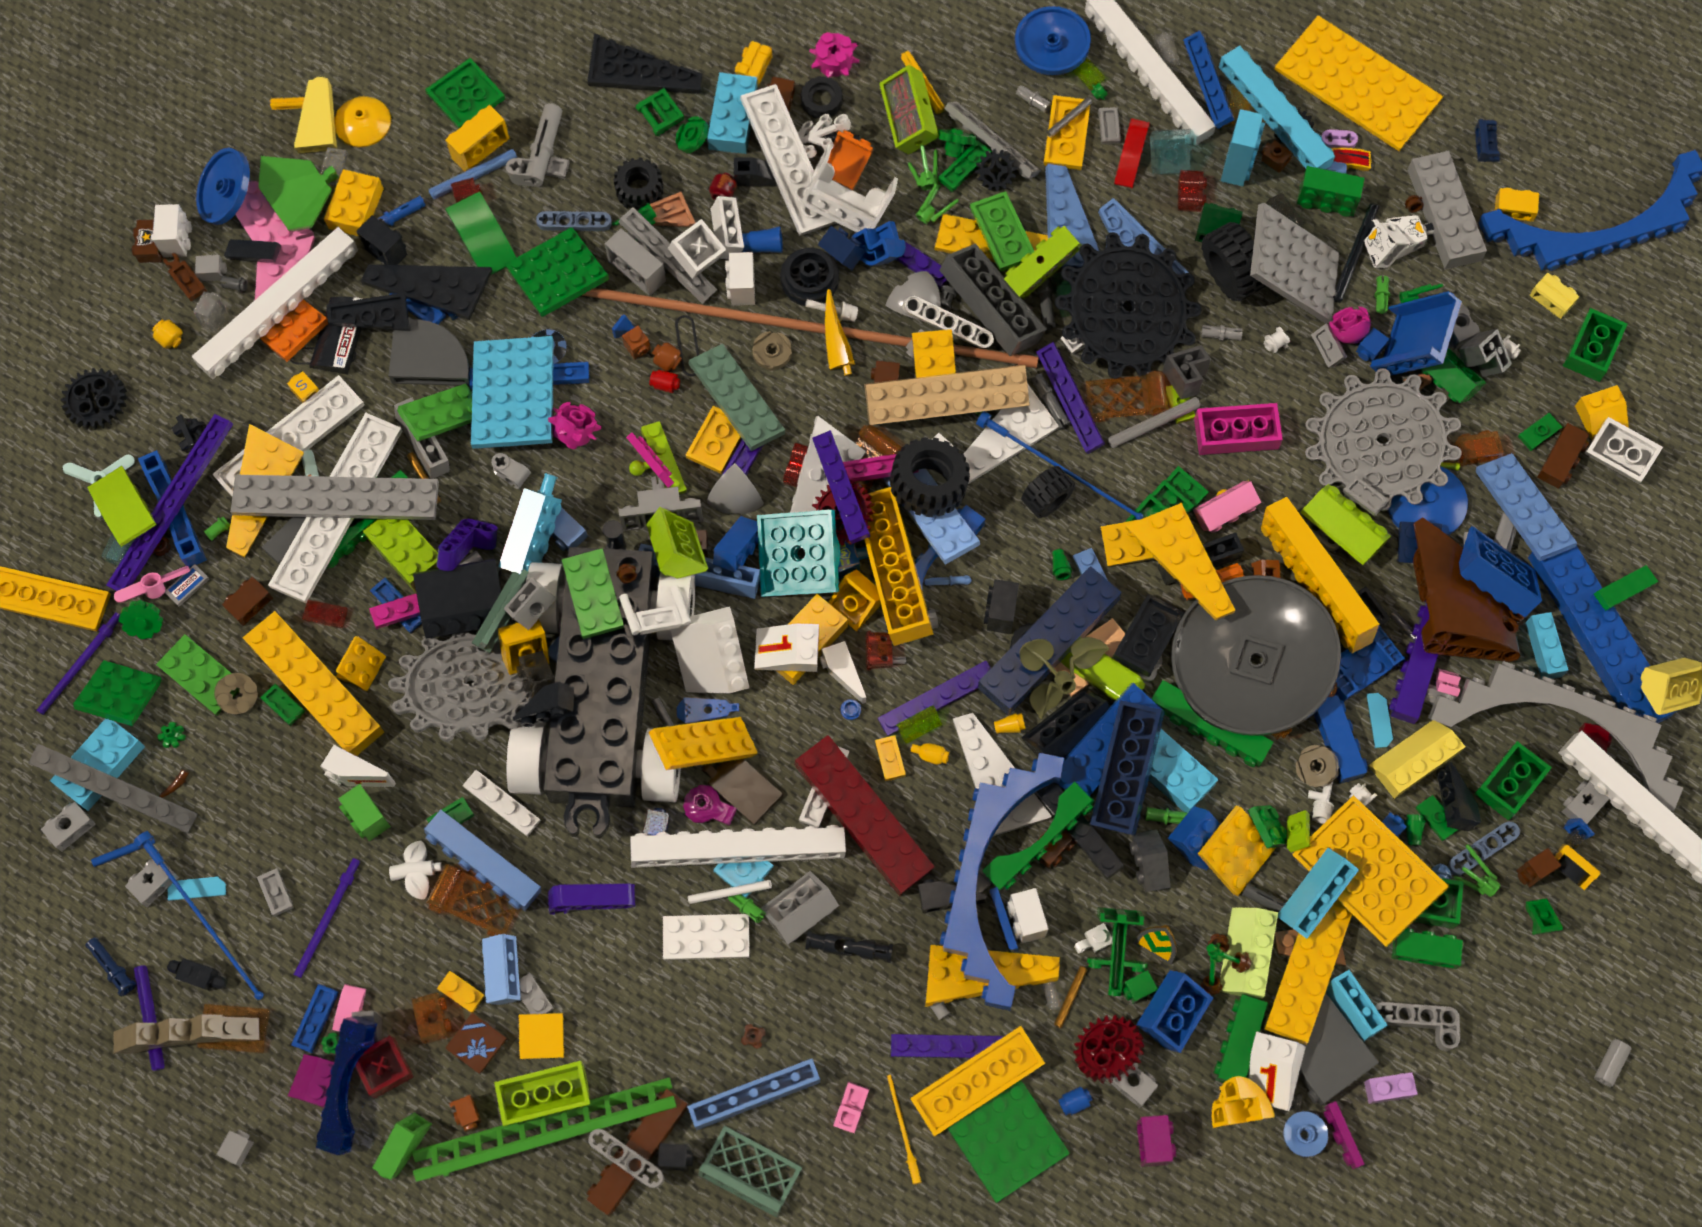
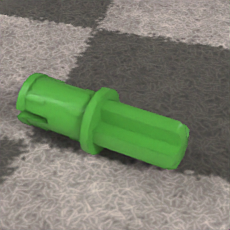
M1379 276L1376 279L1377 291L1374 294L1376 298V312L1384 314L1388 312V298L1390 297L1389 277L1384 276V283H1382V276Z
M1147 807L1145 820L1164 822V825H1167V823L1179 824L1188 813L1170 811L1169 808L1164 810Z
M742 894L728 897L734 905L740 908L742 914L748 915L756 923L764 919L765 911L757 907L752 899H747Z

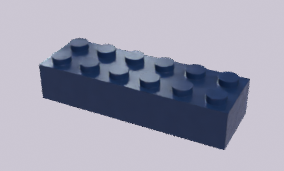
M1120 700L1090 825L1133 836L1136 835L1165 714L1162 709Z

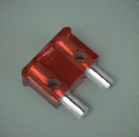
M867 631L865 644L866 668L868 671L875 668H891L892 664L906 663V657H892L893 643L888 632Z

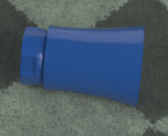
M780 226L742 233L743 252L783 253Z

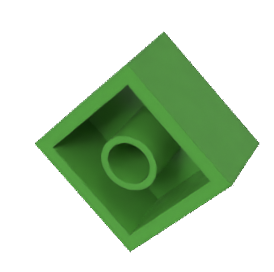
M360 784L338 798L342 803L339 808L348 820L352 822L350 824L362 839L366 837L371 841L391 827Z

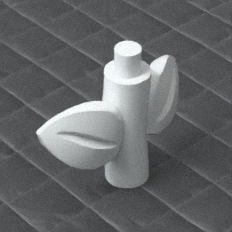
M422 841L413 842L405 849V863L389 867L391 881L405 878L406 890L418 899H425L428 894L429 880L427 876L434 875L436 871H442L441 862L425 861L427 849Z

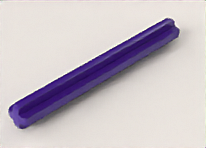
M140 965L134 968L143 1023H157L148 969L146 965ZM162 1048L148 1050L152 1071L164 1069Z

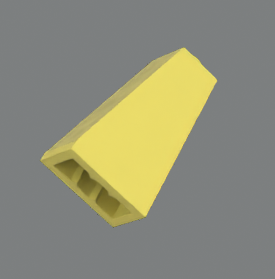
M316 77L314 80H308L294 144L299 154L337 150L332 85L328 78Z

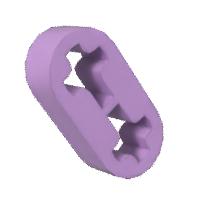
M1326 130L1323 132L1321 139L1330 148H1354L1357 144L1358 136L1353 131ZM1327 136L1331 137L1332 142H1328ZM1346 137L1350 138L1351 143H1348Z

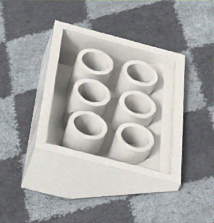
M730 607L689 616L691 624L670 629L686 692L732 693L749 688Z

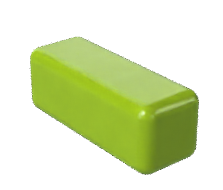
M1071 652L1061 661L1069 670L1070 658L1073 656ZM1105 653L1090 668L1081 669L1074 664L1075 674L1114 701L1120 697L1131 683L1137 685L1142 691L1145 688V683L1138 674Z

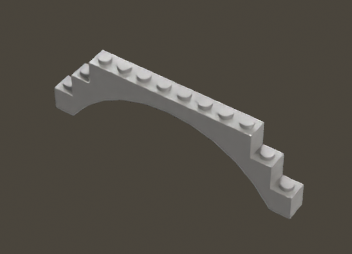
M1505 661L1502 662V665L1495 663L1487 686H1485L1486 681L1473 677L1472 681L1466 679L1457 702L1455 701L1456 697L1444 693L1443 697L1437 695L1428 718L1450 727L1479 711L1502 704L1519 702L1549 703L1578 712L1592 719L1608 731L1626 750L1640 773L1644 788L1669 810L1674 811L1683 787L1677 785V780L1669 777L1663 780L1673 756L1666 754L1667 750L1655 745L1654 749H1652L1661 728V724L1655 723L1657 719L1646 714H1644L1643 718L1635 715V710L1624 707L1623 710L1615 708L1616 703L1603 699V702L1594 700L1595 695L1583 691L1582 695L1575 693L1576 688L1566 684H1563L1562 687L1554 685L1555 680L1543 676L1542 680L1534 677V672L1523 669L1522 672L1514 670L1515 665Z

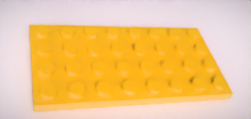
M1319 15L1274 68V70L1398 151L1402 149L1443 98L1442 95Z

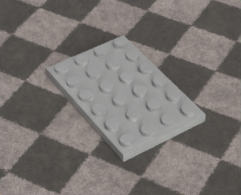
M1266 203L1259 204L1250 276L1322 322H1332L1334 311L1333 296L1335 295L1339 252Z

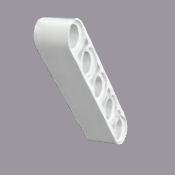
M916 296L908 297L903 301L902 307L905 313L940 330L952 329V335L979 348L989 347L993 343L994 338L990 331ZM910 300H914L917 303L915 311H911L908 308ZM928 308L933 309L935 312L933 319L926 317V310ZM945 317L952 319V326L950 328L945 327L943 323ZM964 325L970 328L968 336H964L961 333V328ZM982 333L988 338L987 343L984 345L979 342V336Z

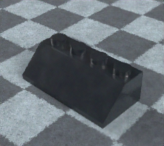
M1084 688L1021 738L1037 757L1039 753H1044L1065 759L1110 707L1106 700Z

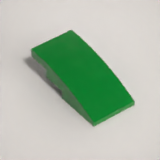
M480 192L446 208L448 216L477 267H492V275L506 268V263L517 258Z
M1178 466L1166 480L1162 481L1152 494L1146 497L1135 512L1142 513L1144 518L1182 503L1187 515H1189L1193 511L1192 509L1196 508L1209 494V491ZM1131 514V516L1125 522L1134 521L1137 519L1134 515Z

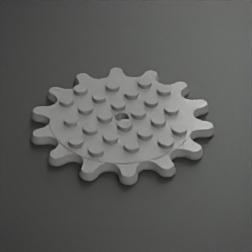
M1382 368L1376 371L1375 379L1370 384L1362 383L1355 375H1348L1344 380L1346 393L1342 396H1335L1329 392L1321 394L1319 401L1326 408V415L1322 418H1309L1306 421V429L1317 434L1320 440L1316 445L1308 447L1305 451V455L1309 460H1320L1326 463V470L1319 476L1320 484L1326 486L1333 483H1342L1347 486L1357 475L1388 499V503L1380 511L1388 510L1391 506L1392 498L1397 495L1404 496L1412 505L1419 504L1423 498L1420 487L1424 483H1431L1438 487L1447 484L1448 477L1440 469V464L1447 460H1458L1462 455V451L1459 447L1453 446L1447 441V436L1450 433L1460 429L1461 422L1455 417L1444 418L1441 416L1439 409L1447 401L1444 393L1436 392L1430 396H1424L1419 391L1421 378L1418 375H1410L1404 383L1396 384L1391 381L1390 372ZM1384 436L1389 441L1383 445L1377 439ZM1344 494L1345 498L1352 500L1350 497Z
M466 631L452 634V637L447 641H439L435 637L424 638L422 646L425 648V652L419 656H402L399 659V664L403 669L408 670V673L403 677L392 678L388 682V686L393 692L405 694L402 699L392 704V709L398 715L406 713L416 714L415 718L410 722V727L414 732L420 733L429 727L440 728L439 737L444 742H450L457 733L470 731L475 739L482 741L487 738L489 727L495 724L505 725L509 729L516 728L519 723L512 721L516 712L522 709L535 695L532 692L533 689L550 683L551 674L532 668L509 675L502 659L499 638L489 654L473 645L472 641L476 635L469 634ZM469 681H474V683H472V686L466 683Z

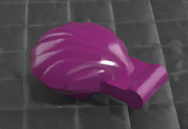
M698 785L692 788L684 798L683 808L685 814L694 823H705L714 819L730 826L737 808L721 802L717 791L712 786ZM702 802H706L704 806H700Z

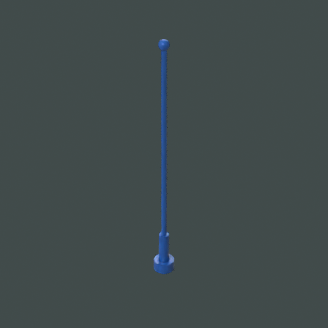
M983 411L976 422V425L985 428L987 426L1005 438L1007 436L1053 466H1060L1066 474L1134 515L1137 520L1144 518L1142 513L1133 511L1011 435L1009 430L990 419L991 415L986 411Z
M149 831L138 835L134 839L135 844L138 848L144 847L156 865L161 866L255 993V999L261 1000L263 993L256 989L163 863L165 860L151 843L153 840L152 835Z

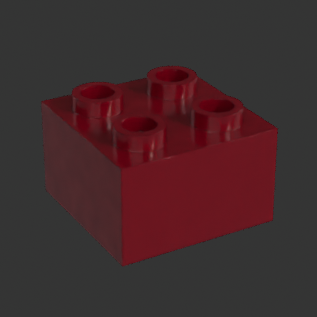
M391 1035L351 1056L369 1096L374 1099L414 1078L396 1039Z

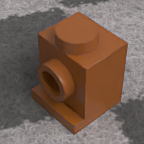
M1274 141L1271 145L1267 143L1262 149L1261 153L1263 156L1261 161L1280 173L1290 162L1293 153Z
M1259 560L1251 563V567L1254 568V575L1280 578L1279 560Z
M471 1095L449 1103L450 1108L456 1109L453 1115L457 1125L461 1124L465 1132L476 1129L477 1124L481 1123L477 1107Z

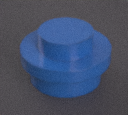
M852 699L846 700L841 705V715L847 720L857 719L861 714L860 704Z

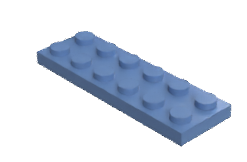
M1512 453L1476 467L1477 475L1539 561L1576 547V540Z

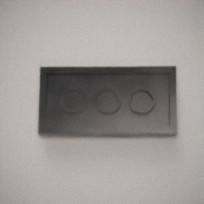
M1148 593L1112 658L1150 677L1185 612Z

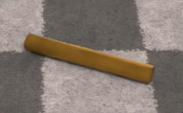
M414 452L409 453L407 458L419 479H429ZM438 496V498H437V504H438L439 502H441V499H440L439 496Z
M1079 967L1054 1026L1062 1029L1088 969L1085 967Z

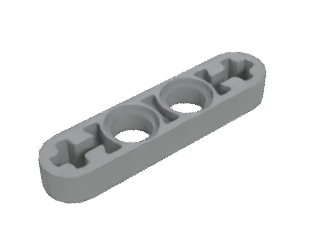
M596 1129L590 1133L589 1144L593 1149L647 1187L656 1189L662 1185L664 1175L656 1166L606 1131ZM603 1134L602 1139L608 1144L610 1140H613L608 1146L606 1153L603 1152L606 1148L601 1143H598L597 1146L594 1145L596 1142L594 1139L595 1135L600 1136ZM615 1146L623 1148V1155L619 1159L611 1156V1150ZM639 1159L642 1166L639 1171L633 1172L630 1170L629 1163L631 1160ZM646 1165L650 1166L647 1169L648 1172L651 1174L658 1173L659 1181L657 1183L653 1181L650 1184V1178L645 1174L643 1178L639 1177L644 1172Z

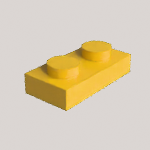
M896 736L875 740L885 782L906 777Z
M451 971L448 972L437 987L439 991L471 1013L475 1011L485 997L483 993Z

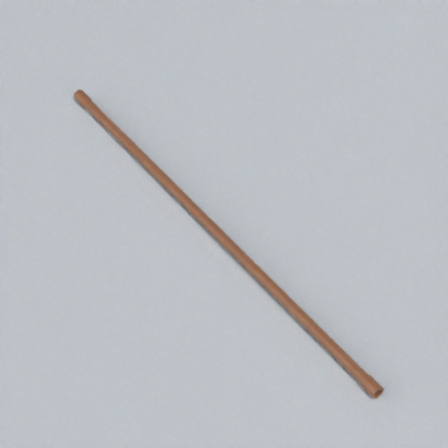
M594 288L582 295L825 334V324L600 288ZM842 327L847 338L904 347L912 339L910 337ZM953 344L954 355L1037 368V356L1024 354L1009 356L1005 352Z

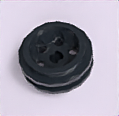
M818 248L796 250L786 258L781 267V285L786 296L801 306H806L807 299L825 303L827 290H831L833 297L838 289L839 270L836 261L829 253ZM822 277L827 278L824 282L820 281Z

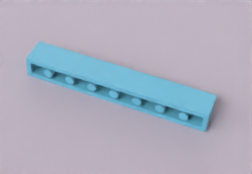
M1238 46L1221 57L1219 68L1252 107L1259 114H1263L1262 118L1305 168L1310 166L1326 170L1332 166L1335 158L1333 150L1324 144L1320 135L1311 129L1308 121L1299 115L1296 107L1286 100L1284 93L1274 86L1273 81L1267 78L1262 72L1261 67L1255 64L1247 51Z

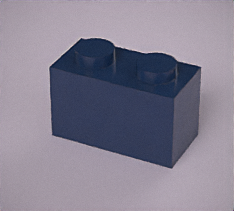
M831 226L818 243V246L840 263L853 270L866 251L860 247L862 243L854 237L849 239L847 237L849 233L840 227L837 230Z

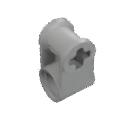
M498 453L491 460L494 473L509 485H515L514 488L519 489L531 474L526 466L516 462L506 454Z

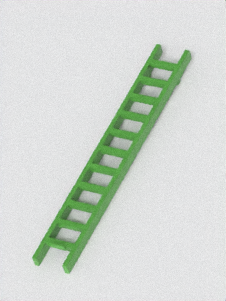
M670 1077L590 1100V1105L507 1126H498L414 1150L412 1155L415 1162L432 1158V1165L413 1170L415 1180L418 1182L442 1174L443 1176H448L452 1171L675 1108L674 1096L655 1101L657 1099L656 1093L666 1089H673ZM648 1096L649 1103L633 1107L632 1100ZM627 1102L628 1109L612 1113L611 1106ZM605 1108L606 1115L590 1119L589 1112ZM584 1114L583 1122L569 1126L568 1118ZM562 1120L563 1128L547 1132V1124ZM537 1127L541 1128V1134L526 1138V1130ZM519 1133L520 1140L504 1144L503 1137ZM497 1139V1147L482 1151V1143ZM475 1145L476 1153L461 1157L460 1149ZM454 1151V1159L439 1163V1155L446 1157L448 1153Z

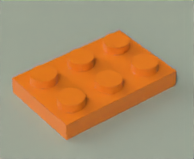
M303 299L294 310L289 311L281 322L271 327L268 333L260 337V339L271 350L288 362L328 324V319Z

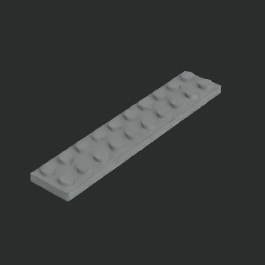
M235 474L230 512L232 515L435 520L439 481L438 479Z

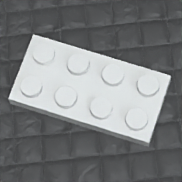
M746 914L663 916V960L750 958L749 916Z

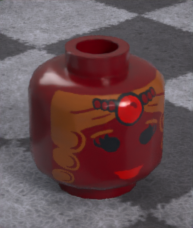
M729 173L716 174L709 187L712 199L716 200L718 196L733 197L737 183Z

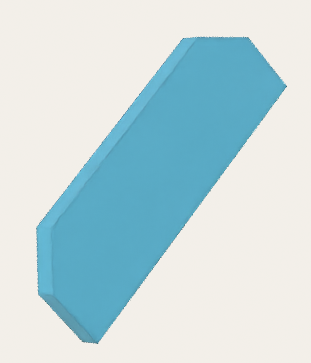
M1379 693L1366 694L1375 748L1387 747L1393 740L1387 699Z
M219 877L177 880L189 898L226 895V883ZM172 883L168 888V901L184 899Z

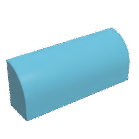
M1327 848L1280 910L1278 918L1307 939L1359 869L1338 853Z

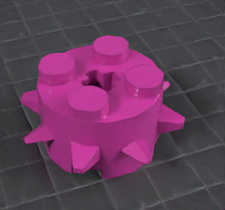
M827 32L823 34L816 44V49H809V52L816 55V60L811 65L812 69H820L828 78L838 77L841 74L848 76V71L853 63H859L860 61L853 57V51L857 44L851 43L849 37L839 33Z
M571 402L563 403L559 409L553 408L556 416L548 418V421L553 424V437L565 443L570 449H577L578 446L586 445L590 438L596 440L592 433L601 430V426L596 424L595 413L583 404H580L578 407L570 405Z

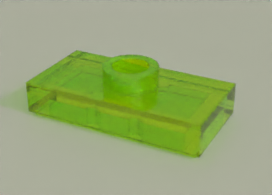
M1087 57L1080 66L1072 70L1090 90L1093 89V84L1096 85L1105 80V76Z
M932 705L896 725L904 743L907 744L941 726L942 723L935 707Z

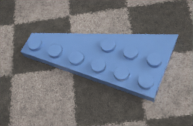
M1047 164L1045 169L1048 239L1052 236L1051 232L1055 228L1065 226L1081 245L1090 244L1095 250L1099 251L1067 167ZM1080 252L1075 254L1061 268L1066 266L1076 269L1081 268L1084 261Z
M1114 198L1099 209V215L1108 233H1117L1122 244L1125 246H1132L1139 234H1145L1149 237V249L1153 254L1158 255L1165 250ZM1176 259L1174 260L1172 269L1176 274L1189 273Z

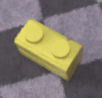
M1549 273L1542 278L1530 294L1533 299L1560 319L1579 298L1573 288L1566 287L1557 276L1550 275Z

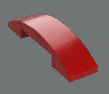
M1131 118L1114 184L1133 188L1150 122Z

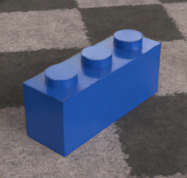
M740 516L714 548L713 565L736 572L740 565L743 566L748 555H752L758 544L757 521Z

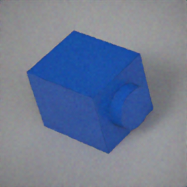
M1373 327L1359 344L1356 352L1362 360L1372 363V360H1375L1386 347L1389 338Z

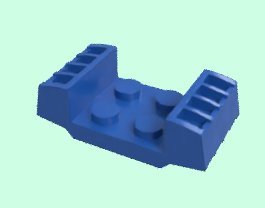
M1380 626L1373 643L1352 654L1348 649L1341 653L1340 669L1332 692L1334 695H1338L1339 699L1343 702L1385 675L1405 659Z

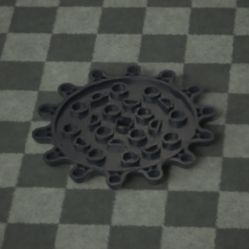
M1111 232L1106 236V248L1104 251H1097L1090 244H1083L1079 249L1084 261L1083 266L1079 269L1066 266L1061 271L1062 278L1071 286V292L1068 295L1058 296L1055 299V306L1060 310L1067 311L1072 317L1071 323L1062 329V335L1067 340L1081 339L1085 345L1084 351L1081 354L1082 362L1089 365L1096 359L1103 358L1108 364V375L1113 379L1119 378L1126 366H1131L1135 369L1141 380H1148L1152 375L1151 365L1154 361H1160L1165 364L1166 356L1174 353L1173 350L1176 344L1182 343L1191 346L1196 340L1194 333L1187 329L1186 320L1189 317L1200 315L1202 309L1200 304L1189 301L1185 296L1186 289L1194 284V276L1190 273L1176 274L1172 269V264L1176 259L1175 251L1167 248L1161 254H1153L1149 249V237L1145 234H1139L1132 246H1125L1122 244L1120 236L1115 232ZM1124 302H1129L1132 305V311L1128 312L1124 309Z

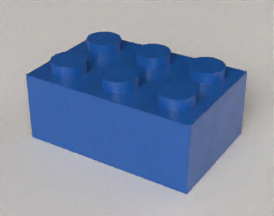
M1169 970L1136 1025L1165 1049L1181 1053L1213 997L1185 973Z

